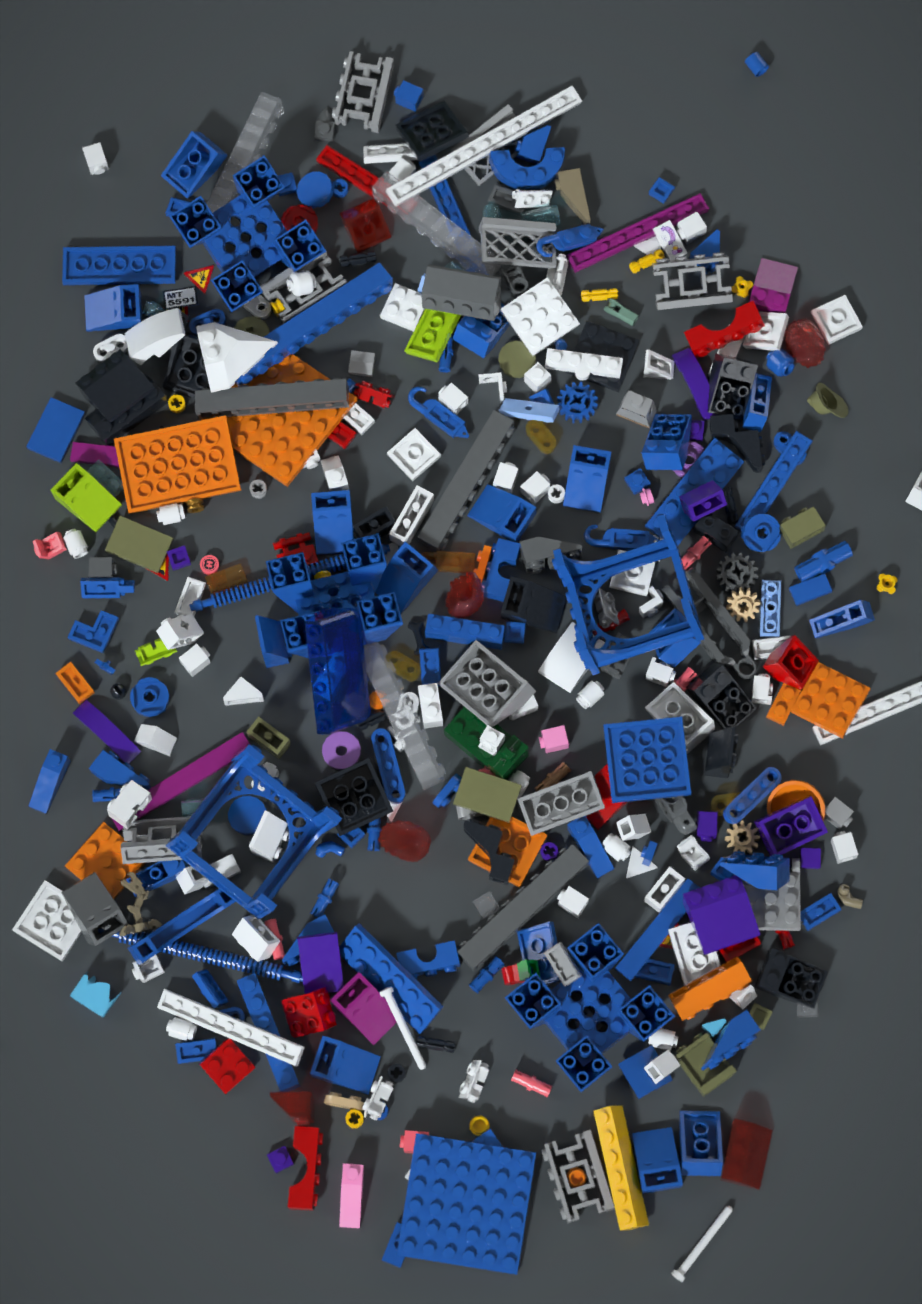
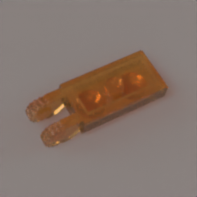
M445 551L422 553V556L427 560L436 559V564L433 565L438 569L437 572L473 574L475 553Z

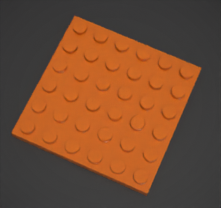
M290 354L279 364H274L265 373L257 375L251 382L243 385L257 386L262 383L274 385L278 382L294 383L300 380L311 382L316 379H331L294 354ZM235 383L231 388H236L238 385ZM349 392L348 408L227 417L233 450L288 487L307 464L306 461L310 456L314 455L315 450L320 448L358 399Z

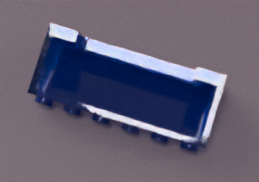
M323 608L305 621L317 734L327 735L364 722L370 717L371 709L360 614L353 608Z

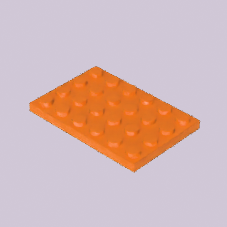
M226 415L114 439L129 514L156 509L174 503H185L195 498L204 499L241 491Z

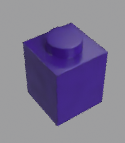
M697 812L696 838H700V841L711 842L712 839H716L718 812Z

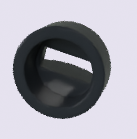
M116 683L111 687L110 693L114 699L120 700L126 696V688L124 685ZM116 687L122 692L120 695L115 690Z

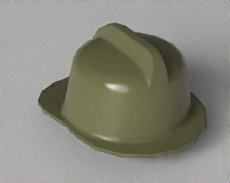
M818 383L816 391L807 399V402L821 415L833 413L840 418L848 416L849 411L845 401L823 383Z

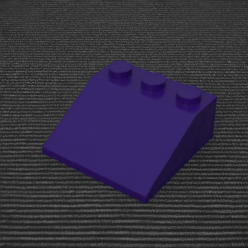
M733 876L683 894V905L704 955L761 935L740 877Z

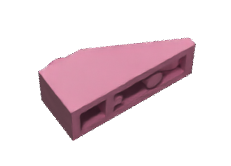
M343 1164L340 1227L360 1228L364 1165Z

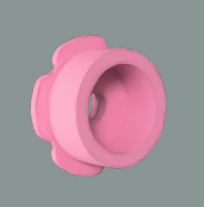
M642 488L643 492L640 493L642 503H647V506H649V504L654 503L651 489Z

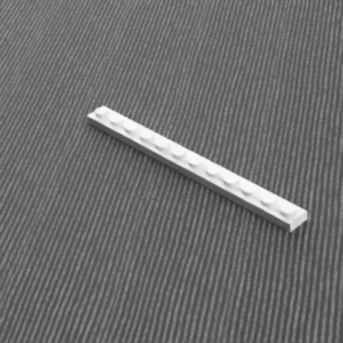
M571 86L387 188L386 193L396 207L488 156L490 151H497L581 104L582 100L574 87Z

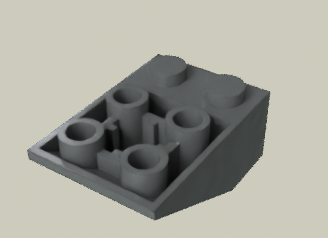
M539 536L520 541V554L526 574H538L542 572V569L546 568L555 569L552 563V559L555 558L553 550L559 548L566 557L579 561V559H582V545Z
M95 872L61 892L88 944L96 946L121 931L128 924L120 908ZM98 928L104 929V932L99 933Z

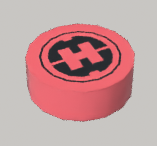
M212 555L204 556L200 561L202 572L206 575L215 574L219 570L218 559Z

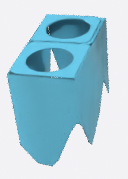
M87 971L70 997L102 1018H105L121 995V992L115 998L109 999L110 984L95 983V976L88 980Z

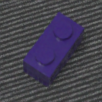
M713 480L679 496L684 513L693 522L727 505L722 488Z

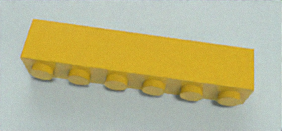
M608 1106L594 1110L620 1230H632L647 1226L649 1222L623 1106Z

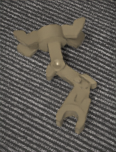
M128 872L127 875L131 878V882L128 883L123 879L121 884L137 895L134 906H127L128 910L133 913L136 924L124 926L119 936L162 926L156 919L143 922L140 908L143 901L148 898L149 891L144 890L143 883L133 872Z

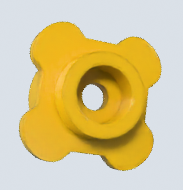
M739 276L736 278L735 285L731 287V291L745 298L749 295L753 282L746 281L743 277Z
M884 573L880 574L878 577L880 581L876 587L879 592L886 591L889 594L895 593L896 589L894 587L898 581L897 577L885 575Z

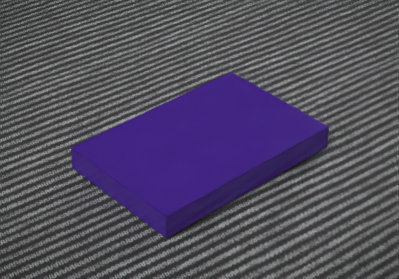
M337 932L297 937L304 994L322 987H326L327 993L340 991L344 984Z

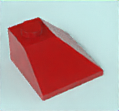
M792 635L771 652L763 668L775 680L797 689H803L819 660L796 635Z

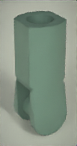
M610 299L609 305L604 307L605 312L631 326H634L639 318L637 313L624 307L614 299Z

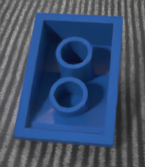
M191 131L161 176L189 199L219 169L228 155L203 133Z
M259 615L255 616L266 668L288 664V657H292V655L287 651L281 622Z
M680 1111L681 1175L721 1176L723 1152L720 1112Z

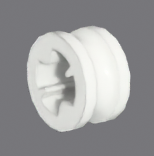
M557 484L551 486L548 490V499L555 504L561 503L565 497L564 488ZM554 490L561 492L559 498H555L556 496L552 497Z

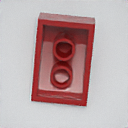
M608 764L594 776L605 809L586 815L588 821L597 830L603 827L628 803H612Z

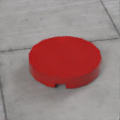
M303 204L287 208L281 218V222L287 231L304 220H307L314 233H316L318 228V218L315 211Z

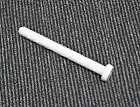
M392 986L385 988L379 993L381 997H385L418 1067L422 1070L426 1068V1063L392 995L394 990Z
M728 1205L724 1208L679 1269L672 1271L671 1274L680 1282L685 1280L684 1274L732 1213V1207Z

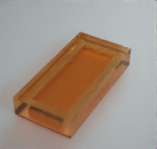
M241 563L205 576L210 592L215 595V592L220 593L222 590H229L231 587L234 588L235 586L248 583Z

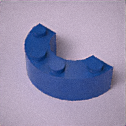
M565 147L546 148L542 162L532 167H523L515 163L510 156L509 150L490 151L489 163L495 176L505 186L514 190L520 189V191L539 190L556 178L557 172L560 171L564 160Z

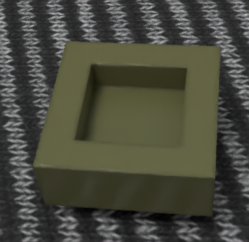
M754 1003L749 1014L758 1027L764 1030L773 1011Z

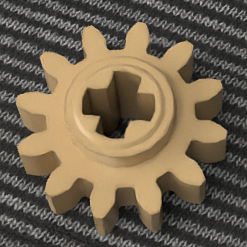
M741 587L739 588V593L732 591L733 598L727 597V602L731 604L726 605V609L731 610L730 615L732 617L736 615L737 622L741 617L744 618L745 622H747L748 616L755 619L754 612H760V608L757 607L760 605V600L756 599L757 593L751 595L750 588L743 592ZM742 602H746L747 606L745 605L743 608L740 607V604H742Z
M741 820L740 826L732 824L734 830L727 829L726 831L731 835L725 837V841H730L727 849L733 847V852L747 851L751 855V847L758 848V844L754 842L760 840V836L754 835L758 829L751 830V822L744 826L743 820ZM741 835L746 836L743 842L739 841Z

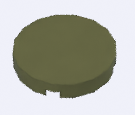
M512 341L502 347L498 363L505 375L512 378H522L536 364V355L532 356L522 341Z

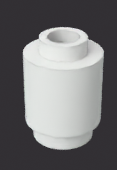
M174 503L159 507L160 511H156L159 523L163 522V525L181 522V519H186L182 504Z
M71 529L65 533L63 540L70 555H73L74 559L85 556L88 553V546L81 531Z
M590 681L578 693L576 697L577 702L585 709L592 707L605 695L603 692L604 687L598 681Z
M519 770L513 773L508 781L522 785L518 798H521L529 785L530 777Z
M610 833L602 842L604 850L618 862L621 859L625 861L631 854L629 851L631 846L622 841L618 835Z
M174 1017L173 1020H169L166 1031L169 1032L170 1037L184 1041H193L197 1025Z
M661 1028L649 1037L648 1044L671 1051L672 1047L676 1048L679 1036H675V1031Z

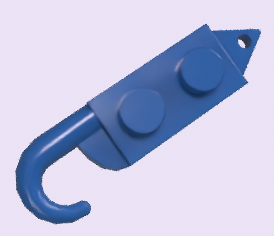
M589 223L559 231L556 234L539 239L536 248L542 256L552 257V253H547L543 250V245L552 243L556 249L562 252L596 242L604 229L591 226Z
M418 386L410 390L408 394L409 403L422 413L424 417L452 438H469L465 421L436 399H430L421 404L414 398L416 392H426L427 389Z
M598 525L588 526L584 532V539L589 545L618 550H633L654 543V541H660L651 535L650 531L611 528L605 532L603 540L590 537V531L598 528Z

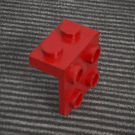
M326 987L282 1000L288 1026L294 1038L325 1031L337 1025Z

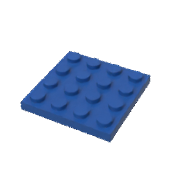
M682 717L603 724L612 803L691 795Z

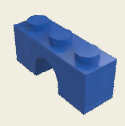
M498 538L497 544L493 543L491 549L493 559L492 562L488 561L486 572L488 576L487 579H483L480 590H483V597L504 602L510 579L503 578L499 574V570L505 565L516 567L520 554V543Z
M455 941L436 944L437 954L431 962L421 961L417 956L416 949L396 953L398 962L415 979L424 974L426 977L435 976L438 971L445 970V973L454 972L457 970V967H460Z

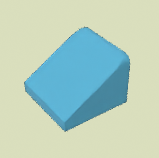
M720 1019L703 1024L701 1028L706 1033L708 1032L712 1038L726 1025V1020Z

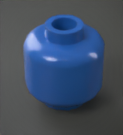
M780 348V350L769 352L766 366L776 376H788L795 367L794 358L787 351Z

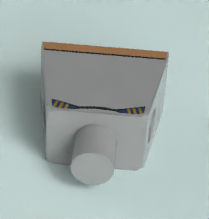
M628 391L623 397L616 415L650 428L657 410L652 399Z

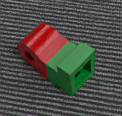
M526 959L518 964L502 968L504 985L524 983L535 973L540 977L537 960ZM530 966L534 970L533 974H531Z

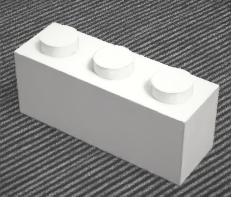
M418 485L416 486L389 533L390 541L399 546H402L404 542L411 543L434 502L433 493Z

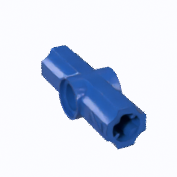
M843 541L828 550L818 551L811 559L795 566L794 570L799 580L804 582L819 573L825 574L840 562L852 557L853 553L849 544Z

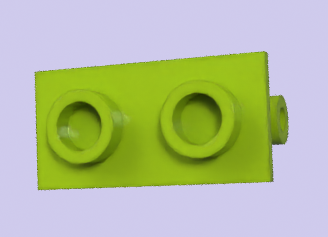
M160 638L154 641L156 647L152 648L151 643H147L138 647L135 653L140 665L143 666L145 664H152L160 658L169 657L177 652L176 648L168 650Z

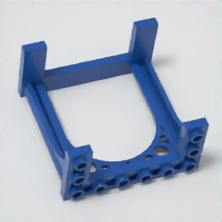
M665 514L657 516L664 540L609 558L595 561H577L566 557L560 548L553 550L555 558L552 559L555 570H557L559 578L562 579L564 587L568 589V592L565 593L566 598L573 607L570 609L572 619H576L577 625H574L577 640L574 641V646L577 653H579L581 661L584 662L586 670L590 669L592 675L599 674L600 667L693 637L696 638L697 642L704 640L677 541ZM672 557L683 599L680 600L687 621L630 639L616 638L603 632L596 624L592 610L593 601L599 588L616 574ZM587 585L592 588V591L589 594H584L580 592V588ZM583 599H588V603L585 604ZM592 631H596L597 635L593 637ZM600 638H605L604 646L596 649V642ZM614 642L616 645L612 646L610 643Z
M248 744L235 754L231 760L233 763L180 832L170 839L165 846L253 916L260 919L273 912L277 905L272 899L317 839L323 833L338 825L342 818L339 816L338 811L332 807L326 806L316 812L310 803L300 800L295 791L285 788L280 779L270 776L265 767L257 765L265 756L261 754L262 752L258 747ZM246 776H250L253 779L254 785L252 789H247L244 784ZM238 781H239V786H240V788H241L240 791H236V790L234 789L236 786H238V785L236 784ZM258 784H260L261 787H264L265 790L260 791L258 789ZM244 794L259 795L272 801L283 813L289 830L288 845L283 856L252 897L192 851L198 844L196 839L223 804L236 796ZM288 808H291V811L296 813L294 815H290L288 813ZM297 817L303 818L305 825L303 827H295L292 823L293 819ZM294 832H303L302 835L298 834L297 839L294 837Z

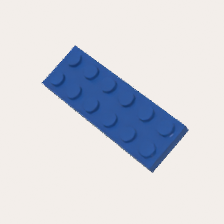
M176 246L63 247L62 283L63 285L176 284Z
M714 438L645 524V527L659 539L664 540L657 516L665 514L677 545H679L698 521L693 522L684 513L679 496L712 480L723 489L744 461Z
M360 923L352 929L339 946L340 956L357 973L360 972L378 992L392 986L394 990L392 995L404 1020L419 1035L425 1031L442 1010L443 1006Z

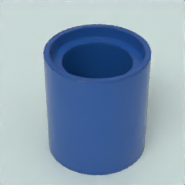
M754 52L745 60V64L756 77L764 74L769 68V65L758 52Z

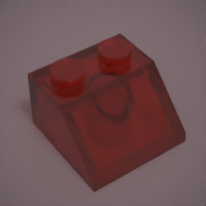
M374 198L339 213L358 253L392 238L381 208Z

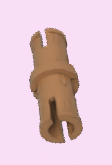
M562 762L552 773L546 775L547 777L534 788L537 792L558 784L562 778L571 772V769Z

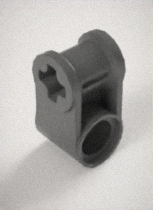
M513 265L506 269H500L501 276L515 299L528 291V282L521 266ZM517 287H523V288H524V289L521 290V291L516 290Z

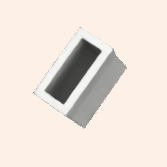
M351 351L348 373L350 375L373 377L375 353Z

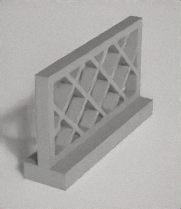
M509 104L471 133L469 138L452 148L450 153L515 118L516 115L512 112L513 109ZM517 139L515 140V143H509L506 145L514 146V153L510 155L512 159H514L517 155V152L515 151ZM489 155L487 156V165H477L475 162L464 168L478 186L494 175L493 171L488 173L489 169L492 170L491 166H489ZM475 168L486 169V176L480 180L475 175Z
M483 217L479 225L482 263L555 269L557 266L556 248L552 243L548 247L543 245L545 252L553 254L550 257L551 262H545L541 258L542 255L540 253L537 255L531 247L535 244L537 245L538 240L542 237L555 234L556 223ZM486 234H492L497 239L491 243L486 238ZM511 236L515 241L509 244L503 237ZM529 237L533 242L528 246L521 239ZM498 241L506 247L502 252L494 246ZM517 242L524 248L521 253L513 248ZM491 248L497 256L487 257V251ZM510 250L516 257L508 259L504 253ZM528 252L534 259L526 260L522 255Z

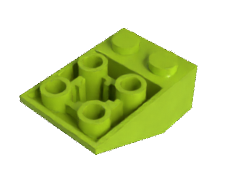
M77 463L50 490L55 500L94 532H97L122 506L91 474Z

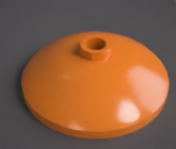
M790 780L778 785L770 794L767 802V815L812 796L823 821L826 809L820 792L811 784L800 780Z

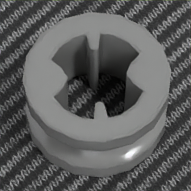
M257 479L251 482L249 486L251 495L257 499L263 498L267 493L264 481ZM255 486H257V487L262 486V487H261L262 492L257 491V492L255 493V492H254V491H255V488H254V487H255Z

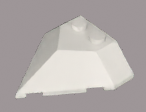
M215 322L196 326L211 392L231 388L241 375L244 376L265 356V353L271 347L274 348L278 344L277 341Z

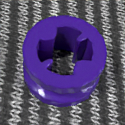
M552 842L543 844L541 847V857L546 861L555 860L558 856L557 846ZM549 847V849H554V850H555V851H553V854H554V855H553V856H550L549 854L545 855V854H544V852H546V849H545V848Z

